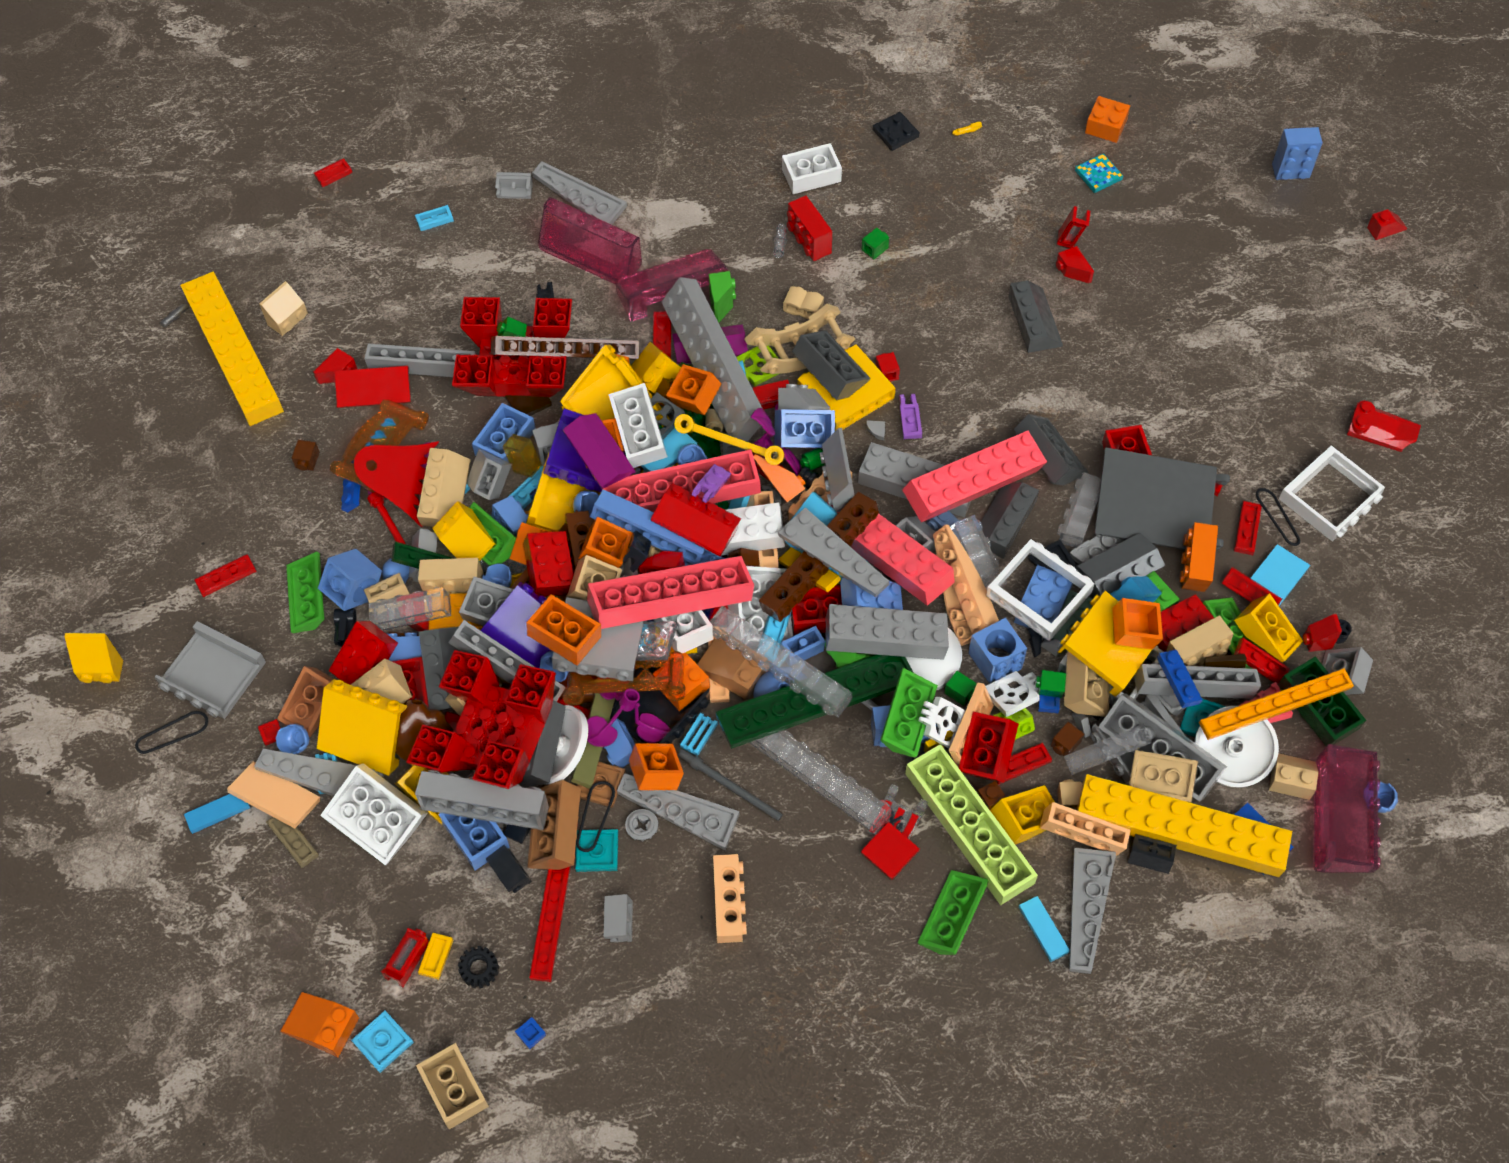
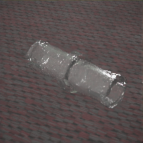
M783 224L777 225L776 236L773 239L775 245L773 255L777 258L783 257L785 245L787 244V226Z

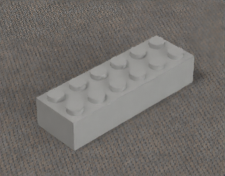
M871 442L859 470L858 484L907 499L902 489L912 479L945 465ZM971 501L953 508L949 512L965 518Z
M829 604L826 614V651L944 660L949 648L946 613Z
M1121 694L1098 727L1133 753H1135V750L1198 761L1193 797L1199 802L1204 800L1228 767L1128 694Z
M429 770L428 772L421 771L415 795L422 810L539 830L544 829L549 806L545 791H542L540 788H522L517 784L510 789H505L472 780L473 777L468 779L461 778L457 774L443 775L434 770Z

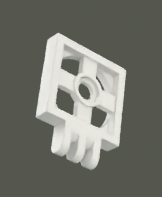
M1015 671L986 686L993 704L1005 717L1039 701L1038 688H1035L1036 675L1033 672L1022 677ZM1016 681L1020 686L1014 689L1010 688L1007 684ZM1000 688L1003 695L996 698L994 691ZM1013 692L1015 696L1009 697L1007 694ZM1027 692L1028 697L1022 701L1019 695Z
M935 697L933 704L924 701L923 706L928 708V710L922 709L921 714L925 715L926 718L919 717L918 720L926 725L924 736L950 748L966 710L942 697ZM946 707V708H945V711H944V715H942V716L938 715V713L940 712V710H941L942 708ZM953 711L958 714L956 724L951 720ZM945 719L948 722L947 727L943 726V722ZM947 731L953 732L950 741L944 740Z

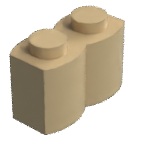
M791 286L783 302V311L809 319V316L823 307L824 297L818 292H807L801 287Z

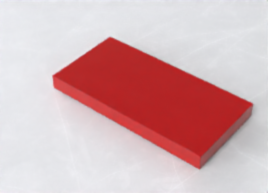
M408 366L334 371L337 408L411 403Z

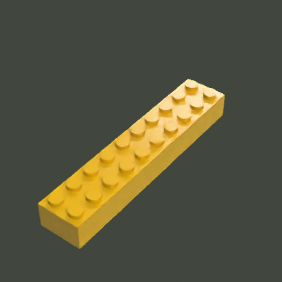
M214 271L181 284L183 293L249 426L284 412L279 398Z
M1089 774L1086 775L1083 781L1076 810L1130 830L1129 836L1134 837L1135 834L1168 842L1177 845L1176 849L1275 877H1280L1286 870L1293 831Z

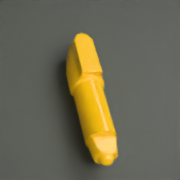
M976 122L969 126L958 128L952 134L956 136L975 132L982 127V123Z

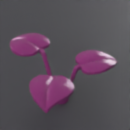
M778 403L775 405V410H778ZM758 408L752 413L750 418L756 420L766 433L752 444L767 449L773 446L770 438L775 435V430L767 413L762 408ZM780 447L784 452L785 459L794 470L796 476H798L801 471L799 460L789 448Z
M598 677L597 690L599 694L607 700L613 698L617 701L620 700V708L609 723L604 718L593 716L587 720V741L597 747H606L613 744L618 733L611 725L622 711L628 712L634 708L635 723L639 725L636 731L642 740L648 743H658L670 732L671 729L668 725L652 714L643 713L639 717L638 708L640 704L637 702L640 699V695L636 690L630 689L627 681Z

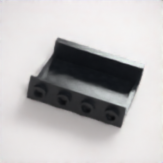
M654 651L634 673L633 681L627 680L630 689L636 690L640 695V699L637 702L640 704L638 708L639 717L643 713L652 714L661 719L671 729L658 744H672L675 738L678 739L685 731L684 728L696 720L700 710L707 708L710 703V692L706 690L679 711L654 685L653 673L664 665L661 662L660 655ZM614 700L610 720L620 708V700ZM635 708L628 712L622 711L617 719L624 722L631 737L639 743H648L637 734L636 729L639 725L635 723Z

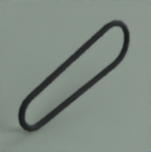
M1266 488L1258 489L1256 491L1258 502L1285 541L1292 546L1299 545L1300 537L1277 497ZM1260 491H1266L1272 495L1294 532L1297 543H1292L1285 536L1259 497Z
M201 711L190 712L138 738L135 743V749L141 754H146L197 735L206 729L208 717ZM193 714H201L205 718V724L199 731L146 751L138 748V744L142 739Z
M596 782L589 790L576 840L577 848L582 852L592 851L598 842L615 797V789L609 782ZM599 784H606L612 790L610 802L593 846L589 849H583L579 841L592 790Z

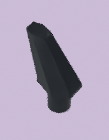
M1028 628L1027 630L1031 636L1028 640L1035 658L1041 654L1042 636L1032 628Z

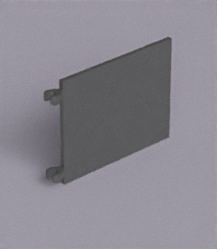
M1105 447L1094 534L1126 540L1137 533H1141L1153 545L1186 550V546L1183 545L1184 535L1187 534L1188 529L1195 522L1211 525L1215 484L1227 485L1230 481V476L1228 474H1217V467ZM1217 539L1216 550L1223 547L1224 541L1222 539Z

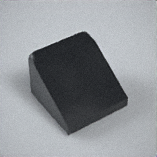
M508 824L504 835L522 844L531 828Z

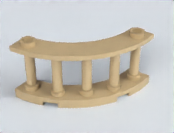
M826 304L809 316V320L802 324L797 322L785 326L781 331L756 327L745 338V341L748 345L759 347L766 361V364L760 368L761 372L783 374L800 371L807 367L798 358L789 359L781 344L793 342L796 345L801 335L818 332L827 323H829L837 338L835 341L844 350L849 348L855 338L842 333L835 321L836 316L841 313L839 308ZM766 346L775 347L780 359L772 358Z

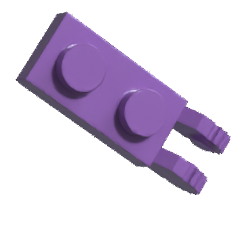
M904 394L899 395L903 439L922 438L916 395L911 394V404H905Z
M714 464L698 482L692 495L696 497L700 492L705 493L702 501L707 503L728 481L731 473Z

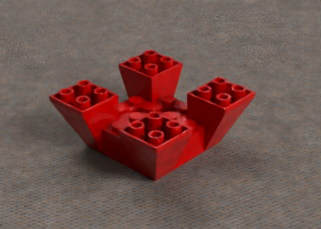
M464 297L460 327L480 348L479 355L456 354L452 381L453 387L477 396L505 397V395L552 397L564 389L566 356L491 355V336H498L497 326L502 322L500 297ZM536 298L533 326H527L526 337L565 338L570 330L572 299Z
M454 650L439 688L466 702L454 732L422 724L406 763L438 772L473 769L476 771L472 780L505 789H510L521 783L553 706L556 673L520 664L510 689H505L499 686L489 658Z

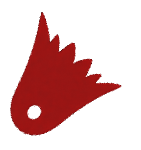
M439 441L409 446H366L355 456L354 469L356 475L366 486L394 503L422 527L417 518V510L414 505L419 506L420 501L415 494L421 495L423 484L419 480L424 479L426 469L420 465L427 463L428 458L424 457V455L429 453L430 448H435ZM367 461H375L377 464L376 470H368L366 467Z

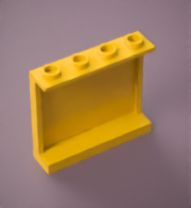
M857 344L845 349V351L871 379L849 398L836 400L810 372L802 374L797 379V385H808V389H816L830 406V410H835V431L838 428L845 429L895 398L896 388Z
M547 456L526 523L558 532L565 524V514L574 513L573 502L579 492L592 491L598 493V495L601 492L587 490L583 486L569 484L565 480L551 478L544 474Z
M1104 591L1100 596L1096 594L1089 604L1092 607L1090 609L1087 607L1080 615L1082 620L1080 622L1076 621L1070 628L1072 631L1071 635L1066 634L1061 640L1060 644L1062 647L1058 652L1061 653L1066 649L1111 684L1113 687L1109 693L1116 697L1124 690L1152 649L1115 645L1112 608L1119 601L1107 591Z
M333 679L323 689L317 749L359 765L364 763L370 769L389 776L399 766V759L395 758L400 715L407 708V705L382 697L377 693L363 690L360 687L349 685L341 680Z

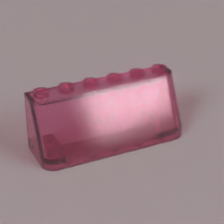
M549 197L545 202L538 237L540 250L618 286H624L631 280L642 265L640 237L554 198Z
M704 249L700 252L620 277L615 284L616 292L630 321L633 322L648 317L647 306L662 301L679 277L696 279L701 288L709 285L708 274L726 272L728 269L713 250Z
M1328 744L1316 759L1318 779L1314 793V870L1322 873H1374L1381 864V858L1378 856L1381 839L1378 837V829L1380 827V818L1378 817L1380 780L1378 779L1377 772L1380 768V761L1377 760V752Z

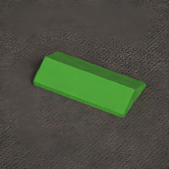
M473 502L469 508L474 511L495 542V545L482 560L489 566L502 564L510 558L516 537L478 504Z
M319 552L312 553L286 565L290 629L292 633L315 630L324 621L323 593L318 589L321 580Z
M1233 598L1206 600L1203 602L1212 616L1216 618L1220 615L1234 633L1229 645L1232 655H1234L1241 638L1247 639L1262 649L1248 639L1234 620L1241 612ZM1247 664L1245 665L1246 669H1253Z
M905 668L901 669L880 741L892 752L916 758L926 727L925 724L918 721L919 717L926 718L925 715L921 714V710H928V708L923 706L924 701L933 703L938 685Z
M951 870L919 938L918 944L940 955H956L988 885V879Z

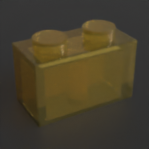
M512 434L503 445L504 452L512 464L513 471L532 478L542 464L531 439Z

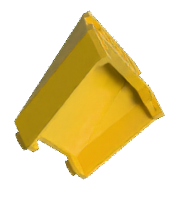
M605 345L561 399L562 409L565 408L583 415L596 413L601 420L613 419L615 415L609 394L643 384V382L622 355L618 357L614 354L615 349L611 345ZM648 390V393H649V396H650V399H651V398L653 397V395H652V394L650 393V391ZM659 403L653 406V409L656 411L662 409ZM662 415L656 416L657 420H661L663 418ZM639 466L638 468H641V473H643L644 469Z

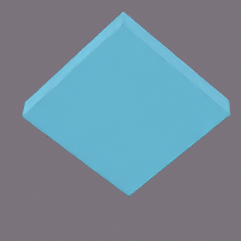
M385 1010L351 1040L379 1073L414 1043Z

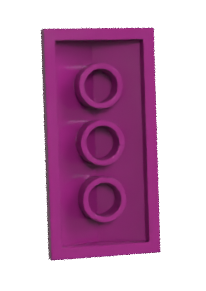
M743 324L721 327L736 357L748 351ZM672 334L677 364L679 365L681 362L692 363L678 334Z
M596 413L579 416L563 429V432L601 489L635 473L634 468Z

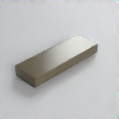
M274 817L266 821L267 825L301 868H304L319 856L297 827L294 829Z

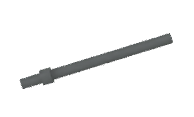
M683 749L679 752L678 756L688 762L690 767L696 771H702L777 821L782 818V813L704 764L703 760L699 757H694Z

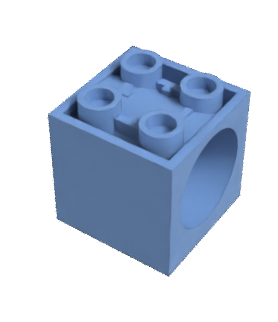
M353 549L327 559L318 589L345 611L369 602L364 589L379 582L382 570L360 551Z
M1004 618L974 633L971 636L968 653L990 684L1011 672L1021 670L1027 647L1008 620ZM1001 648L1008 652L1009 655L998 657L991 654L988 649Z

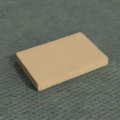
M1135 750L1129 786L1192 802L1198 761Z

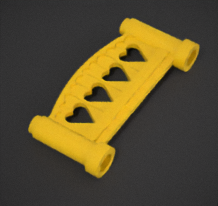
M681 414L675 419L674 426L680 433L696 432L745 450L751 449L753 453L765 456L766 461L771 465H778L784 460V452L778 446H770L767 449L697 425L692 417L686 414Z

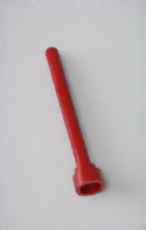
M377 492L371 493L367 497L370 505L377 508L395 541L406 544L384 507V497Z

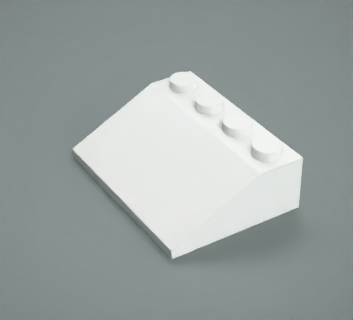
M746 566L754 583L752 601L727 605L730 643L744 648H756L759 646L768 618V614L762 611L759 599L787 570L785 568ZM791 614L782 641L793 637Z
M363 763L353 769L320 816L384 865H387L417 829L428 812L422 810L418 804Z

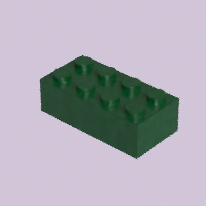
M1315 656L1285 674L1277 685L1281 690H1285L1329 673ZM1344 691L1296 708L1327 749L1359 730L1367 721Z

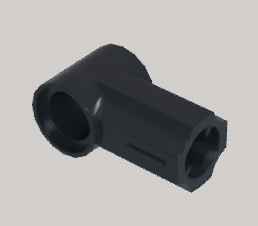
M355 608L345 611L342 609L334 610L335 645L342 647L357 621Z

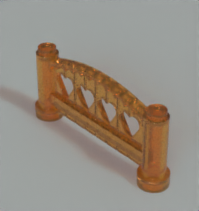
M383 400L380 404V410L382 411L369 419L356 432L349 442L342 460L333 461L330 465V471L335 475L364 486V489L374 492V490L360 481L356 475L354 464L351 461L355 459L357 453L365 447L367 442H371L373 445L398 446L412 427L419 430L425 428L429 419L428 413L421 410L417 412L393 401ZM386 418H391L396 426L383 427L381 424L385 423ZM381 430L387 438L372 439L371 436L375 435V431ZM369 460L366 463V467L368 470L374 471L377 468V464L375 461Z
M679 651L672 652L669 657L637 654L635 669L641 667L644 670L633 681H620L608 677H598L596 680H593L589 674L580 675L576 672H569L563 700L568 705L576 706L583 702L584 694L625 692L627 689H634L636 691L665 690L667 699L671 701L682 700L686 693V687L683 684L684 656ZM650 667H664L657 677H654L648 670Z

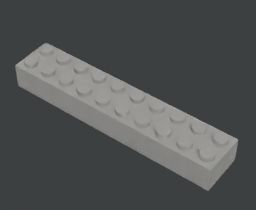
M679 277L661 302L693 366L713 373L721 382V386L711 403L727 435L748 442L761 427L756 420L750 417L756 409L762 408L697 280Z

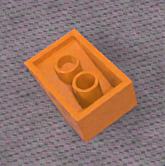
M756 454L753 456L756 464L786 503L805 490L804 485L806 483L800 475L796 476L794 473L778 465H771L766 459Z
M302 992L281 1032L339 1057L359 1017L350 1008Z

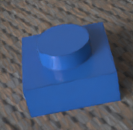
M1039 695V712L1059 713V697Z
M532 1017L515 1031L516 1035L529 1050L546 1036V1033Z

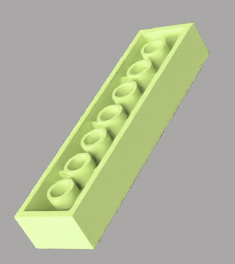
M941 744L907 764L906 776L981 878L988 879L987 887L1000 905L1035 884L1038 876Z

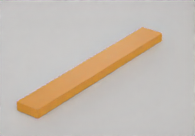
M1343 668L1201 719L1199 724L1207 740H1211L1352 689L1354 685Z

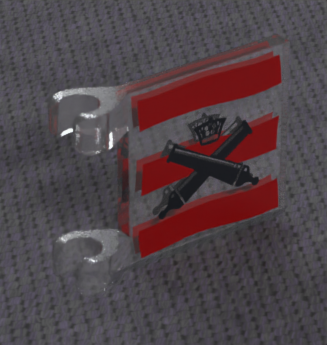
M892 784L866 833L875 837L890 822L910 840L928 807V802L921 799L916 810L913 811L894 801L899 787Z

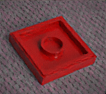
M888 822L861 850V854L888 878L893 880L920 851V848Z

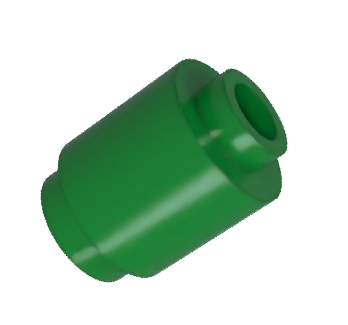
M816 448L802 454L800 459L802 468L807 466L810 470H814L826 465L821 463L820 452H823V448Z

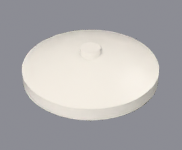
M949 628V648L944 660L906 657L913 672L938 685L936 690L944 688L955 672L959 671L961 667L962 648L958 638Z
M564 705L566 710L550 783L546 785L564 780L575 769L586 747L588 738L587 719L581 710L570 705Z
M1227 706L1220 708L1211 713L1208 717L1238 706ZM1267 719L1211 740H1207L1201 726H1199L1194 741L1198 746L1228 766L1216 783L1232 788L1248 787L1264 779L1273 769L1279 752L1276 732Z

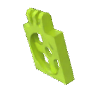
M769 345L766 346L771 357L779 359ZM755 347L736 357L738 361L743 360L744 363L748 358L753 361V365L745 367L748 381L754 387L778 375L761 372V367H758L757 363L761 362L765 365L766 361L758 357L757 354L761 352L759 347ZM757 371L761 372L763 375H755L752 373Z

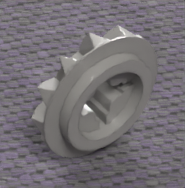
M638 809L629 814L625 822V828L628 835L634 840L644 841L651 839L657 833L658 820L653 812L646 809ZM638 820H639V822H641V823H643V824H644V823H647V824L645 825V826H646V831L643 830L642 828L636 829V828L639 827V826H638Z

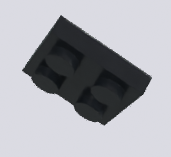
M901 112L873 125V131L891 151L917 139L920 134Z

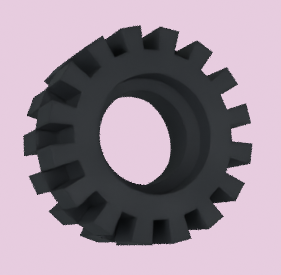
M478 946V949L471 947L470 952L466 950L464 952L465 956L461 955V962H458V970L463 981L468 986L471 985L472 988L479 986L480 989L485 984L489 986L490 981L494 982L496 980L495 975L498 976L499 965L494 953L489 951L488 948L482 949V946ZM477 960H483L487 964L486 970L479 975L473 974L470 970L472 963Z

